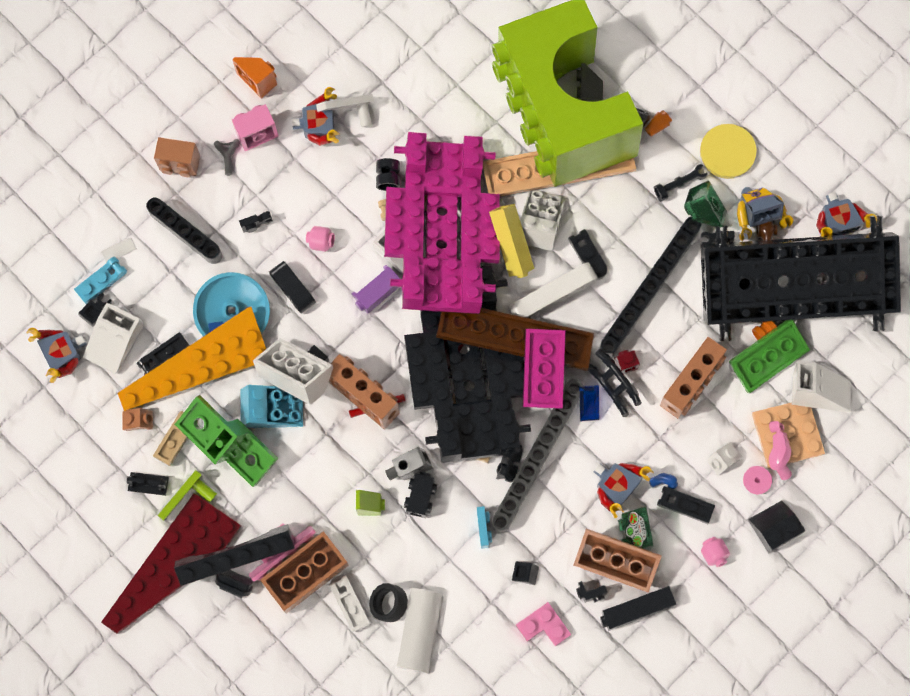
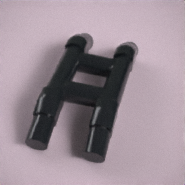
M599 348L595 355L609 369L603 374L599 368L589 362L588 371L601 384L613 400L622 417L625 418L629 415L624 400L619 395L626 390L634 405L639 406L642 404L639 393L615 364L613 358ZM613 375L621 383L615 390L607 381Z

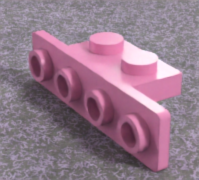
M311 526L307 527L296 537L293 536L295 549L262 559L263 563L249 573L253 582L261 580L272 567L276 568L283 561L282 559L287 555L294 554L302 543L309 542L314 537L313 535L316 531Z

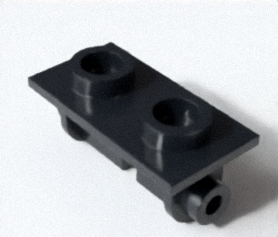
M520 445L519 454L502 456L501 463H499L496 470L497 480L505 479L506 482H513L518 471V466L513 465V462L520 463L523 453L522 445Z
M130 472V476L127 477V491L166 496L169 477Z

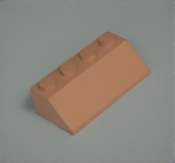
M586 528L573 566L649 593L662 555Z

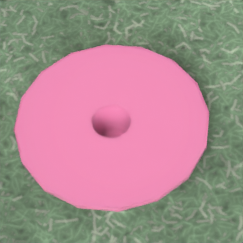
M752 466L744 473L743 484L750 493L756 495L763 494L770 489L772 476L764 467Z

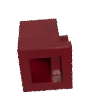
M629 350L621 351L618 353V356L613 358L623 374L639 369L640 363L635 350L630 352Z

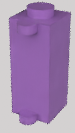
M384 265V271L358 293L355 291L351 293L356 300L355 305L360 311L365 310L369 314L399 288L390 287V278H400L389 266Z

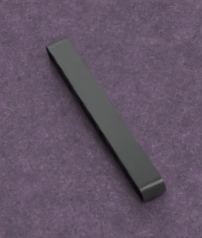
M573 378L567 382L563 390V402L570 403L571 407L569 409L553 408L492 520V527L497 533H505L509 529L581 398L584 385L580 379ZM572 385H576L580 391L574 393L569 388ZM554 418H558L561 420L562 424L559 426H554L551 423V420ZM550 435L553 440L546 443L542 440V437ZM539 451L544 457L537 460L533 457V453ZM526 468H531L534 474L528 477L523 471ZM517 485H522L525 491L519 494L515 492L514 488ZM513 502L516 508L509 511L505 508V504ZM498 519H504L507 524L505 527L500 528L496 526L495 522Z

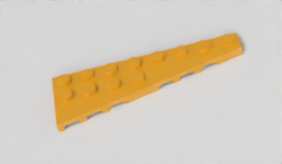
M247 307L158 367L120 390L117 394L123 410L132 409L254 366L253 360L266 350V346L252 307Z

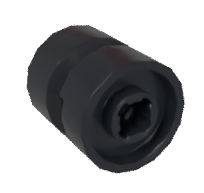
M392 158L377 160L376 173L378 175L376 176V188L381 191H386L387 187L400 188V176H398L400 173V161Z

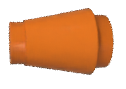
M662 110L655 114L644 130L652 137L670 126L669 123L672 122V119Z

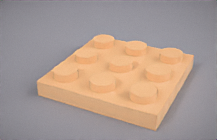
M791 402L752 412L768 469L771 468L769 465V455L773 448V435L776 434V432L772 433L770 431L769 423L771 421H778L784 425L783 432L787 434L792 449L787 464L825 454L811 407L792 405Z

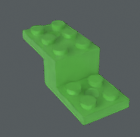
M201 395L196 396L174 424L214 464L226 461L252 487L257 486L279 459L239 419L227 422ZM199 418L204 421L203 428H200L197 424ZM249 455L255 457L254 465L249 462Z

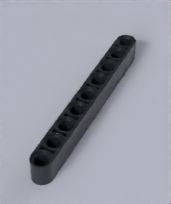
M690 216L685 220L602 339L600 349L610 357L617 353L698 236L702 226V222L698 217ZM694 224L697 229L691 230L688 228V225ZM684 239L686 244L681 245L677 240ZM674 254L676 259L671 260L667 255ZM659 268L664 269L666 274L660 275L656 270ZM651 283L656 288L654 290H649L646 287V285ZM638 298L643 299L645 304L638 305L635 300ZM632 314L635 319L627 320L625 315ZM622 329L624 331V334L618 336L615 334L614 330ZM605 344H610L613 346L614 349L612 351H607L604 349L603 346Z

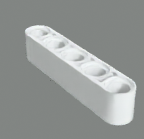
M584 263L514 302L508 309L512 315L532 319L594 284L599 278L590 263Z

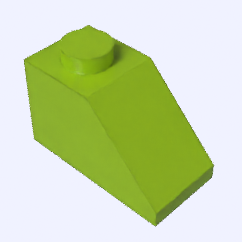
M356 490V512L358 516H382V510H385V499H382L381 493Z

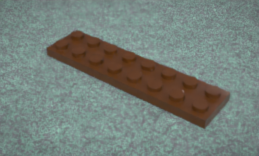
M481 308L480 313L441 311L436 338L525 357L526 329L565 330L564 366L587 371L594 333Z

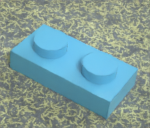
M484 506L477 507L481 549L489 548V543L492 542L491 531H487L486 523H490L489 511L485 512Z

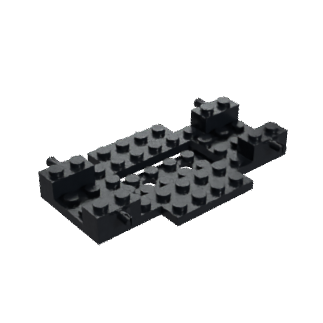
M492 265L480 266L482 268L484 284H496V290L500 287H508L507 279H495ZM496 290L495 293L483 292L481 308L497 311ZM419 310L423 333L404 335L414 410L434 409L437 435L425 437L426 445L438 443L441 463L519 454L520 433L531 432V424H518L515 410L512 408L511 398L523 397L524 357L483 348L490 392V400H487L479 347L447 340L456 404H453L444 339L436 338L441 311ZM460 345H467L469 351L466 354H461L458 351V347ZM472 381L475 386L472 390H466L463 386L464 382Z

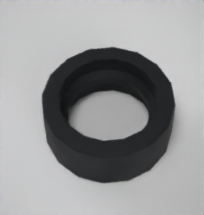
M390 583L378 585L373 590L369 600V608L373 617L380 621L392 623L400 620L405 614L408 604L407 594L403 588ZM392 591L395 598L394 606L388 614H384L382 608L384 597Z

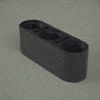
M284 260L268 271L300 314L316 303L314 297Z

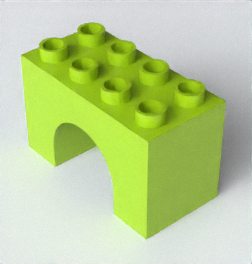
M570 0L498 27V42L491 45L495 61L492 62L494 75L499 83L507 82L510 92L506 93V100L512 114L521 112L524 123L520 124V131L527 146L535 143L538 155L534 156V161L541 178L550 176L554 187L637 157L643 129V122L628 91L602 101L588 102L568 95L557 83L568 72L581 68V63L586 65L594 63L598 27L585 0Z

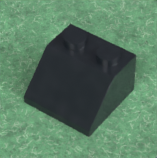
M782 500L748 519L768 554L806 531L796 514Z

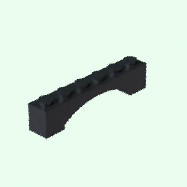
M286 524L230 548L203 555H192L175 561L174 569L180 586L295 549V541L289 524Z

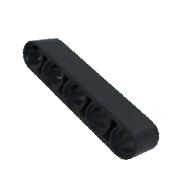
M153 197L147 201L146 208L153 219L207 262L217 264L221 261L222 252L214 241L161 199ZM154 206H160L158 211H152ZM175 217L172 222H166L167 218ZM183 228L189 229L185 234L180 233ZM197 239L203 240L200 245L194 244ZM210 251H217L215 256H208Z

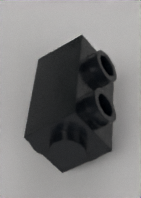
M427 472L415 473V477L410 479L408 487L411 490L410 497H406L404 502V508H406L408 515L426 519L427 514H431L433 503L430 502L431 495L436 494L438 485L435 483V478L431 477L432 474Z

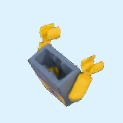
M745 187L741 192V199L737 205L739 227H742L739 239L741 241L744 240L743 233L748 235V240L752 237V230L747 228V225L754 227L782 218L779 222L782 229H785L787 224L791 226L794 220L792 216L786 214L787 209L782 198L763 187L756 190Z

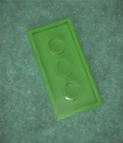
M793 319L786 320L728 362L746 392L750 394L809 352L810 348Z

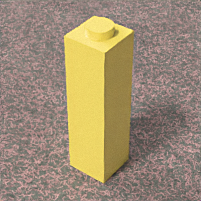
M515 204L500 206L489 213L497 239L500 242V249L509 277L517 276V278L526 277L528 272L535 268Z

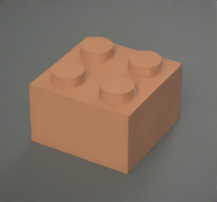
M158 137L154 160L162 173L167 175L176 173L182 177L189 178L197 175L200 153L194 142Z

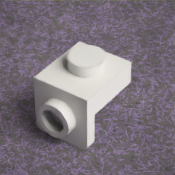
M729 442L711 455L707 462L716 474L720 475L727 468L738 462L742 456Z

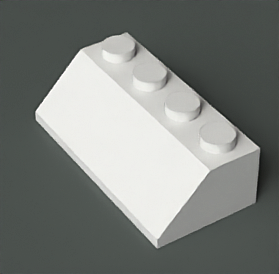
M281 338L253 360L259 378L309 405H312L325 393L333 370L332 364Z

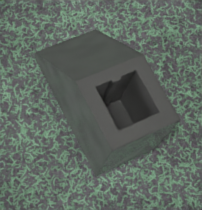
M581 63V70H577V81H580V87H577L576 97L588 102L602 101L603 80L585 63Z

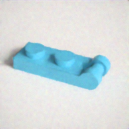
M114 256L75 287L74 291L87 304L123 277L127 270L119 264V260ZM114 269L115 273L111 275L109 271Z

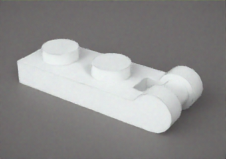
M342 576L341 580L335 583L334 581L329 583L352 633L370 625L347 576ZM345 586L347 591L340 594L338 589Z

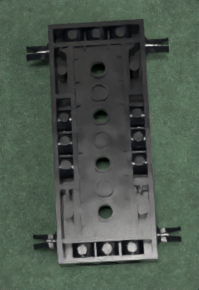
M877 215V222L875 216H870L871 233L743 242H728V225H723L722 235L720 226L717 225L715 226L716 243L700 244L703 320L707 325L719 324V341H724L725 332L728 341H732V323L873 314V331L878 332V327H880V330L885 331L884 314L901 313L899 235L893 232L882 231V215ZM859 271L865 272V279L862 281L856 280V274ZM826 274V282L819 284L817 282L818 275ZM781 276H787L788 283L785 286H779L778 284ZM746 278L750 284L747 288L742 289L739 283L742 279Z

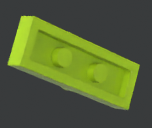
M195 470L157 516L165 521L192 488L209 502L214 499L217 493L200 480L202 475Z

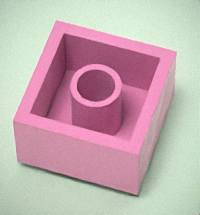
M266 104L262 106L257 105L251 111L239 113L231 119L244 151L279 137L275 122Z

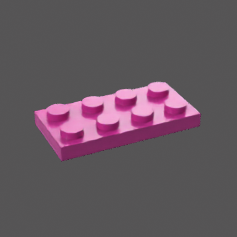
M526 329L523 407L563 408L565 330Z

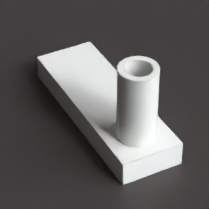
M373 94L325 101L316 104L317 112L357 106L361 127L370 126L372 123L368 103L374 102Z

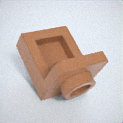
M143 408L122 411V430L153 429V411Z

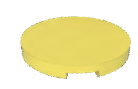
M734 124L715 126L706 133L700 146V158L707 170L713 175L724 179H733L748 172L755 161L757 153L756 144L751 134L744 128Z

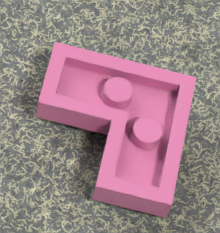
M549 602L516 624V627L527 642L542 631L546 633L554 646H557L571 636V633Z

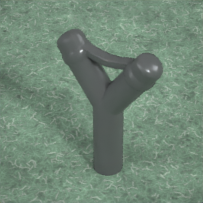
M234 139L233 142L222 143L218 140L214 142L215 148L224 157L225 175L227 176L232 175L231 157L239 147L240 141L238 139ZM223 145H231V146L229 147L228 150H226V148H225Z

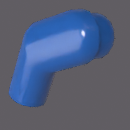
M660 473L650 478L649 484L654 488L663 483L668 485L669 488L675 489L678 487V479L674 475Z

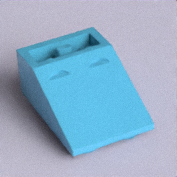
M248 384L240 389V421L247 428L303 427V401L275 386Z

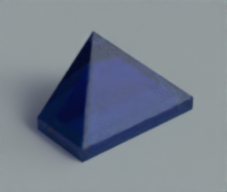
M599 385L579 387L580 422L599 420Z

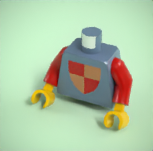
M327 87L322 95L302 108L303 118H292L293 130L303 129L305 138L319 146L331 142L336 144L339 142L335 138L340 133L334 130L333 110L317 112L316 104L330 101V99H337V95L332 94L336 89L332 87Z
M833 192L826 195L828 204L818 214L816 227L821 236L846 235L861 230L864 223L867 228H870V216H875L876 218V215L868 214L857 204L851 202L850 199L839 201L837 193Z
M29 328L26 334L31 333L33 336H30L28 341L33 342L36 338L39 339L37 343L50 367L45 375L53 376L50 378V383H54L57 378L71 375L81 359L78 349L87 345L84 337L80 335L72 339L68 332L62 330H37L36 328Z
M600 463L593 472L601 478L597 484V494L601 505L610 511L614 518H618L616 511L624 512L621 506L641 483V477L646 481H650V478L646 475L649 472L654 474V471L648 466L641 467L627 463H614L608 470Z

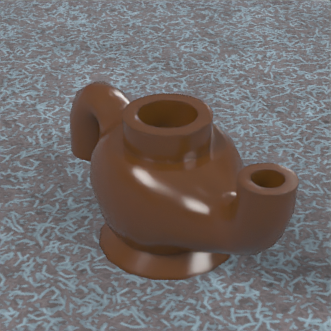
M770 221L757 225V239L772 240L773 236H777V224H773Z

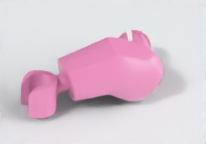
M771 421L769 423L770 431L772 433L776 432V434L773 435V448L769 455V465L771 469L777 471L781 480H788L792 476V472L786 464L790 459L792 449L787 434L783 432L784 425L778 421Z

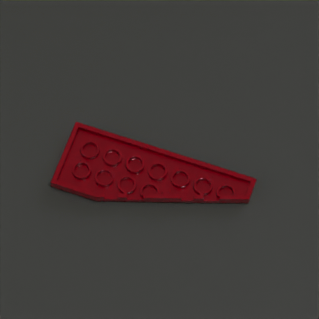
M193 493L101 623L116 634L122 632L147 611L149 612L155 605L182 587L174 569L175 561L192 555H203L226 549L242 525Z

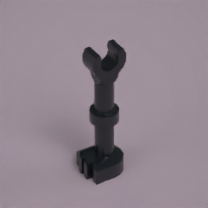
M697 165L691 173L683 177L678 176L674 181L664 186L660 183L655 185L653 188L658 200L662 202L668 199V191L677 187L681 188L685 183L696 179H705L708 173L700 174L698 170L702 169L703 165Z

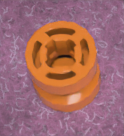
M762 321L760 326L752 329V333L759 340L777 326L773 321Z

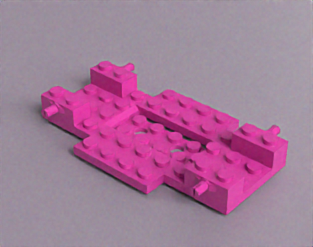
M408 132L406 145L394 146V154H405L406 157L405 188H386L384 257L403 258L402 279L390 278V287H402V309L480 313L483 292L495 293L496 284H484L480 264H499L500 242L497 239L489 213L500 207V194L481 193L484 159L495 160L496 152H484L483 137L464 136L463 143L460 144L427 141V133ZM424 195H427L426 257H423ZM457 197H461L460 260L457 259ZM445 208L447 214L439 215L437 209ZM444 241L447 246L441 249L437 247L436 243Z

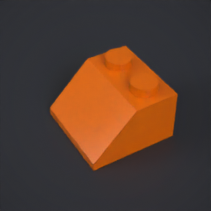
M234 57L232 59L237 75L261 99L277 86V76L274 73L275 68L269 61L265 62L262 58Z

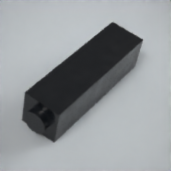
M670 586L602 610L600 621L603 628L607 627L608 631L673 608L677 604Z

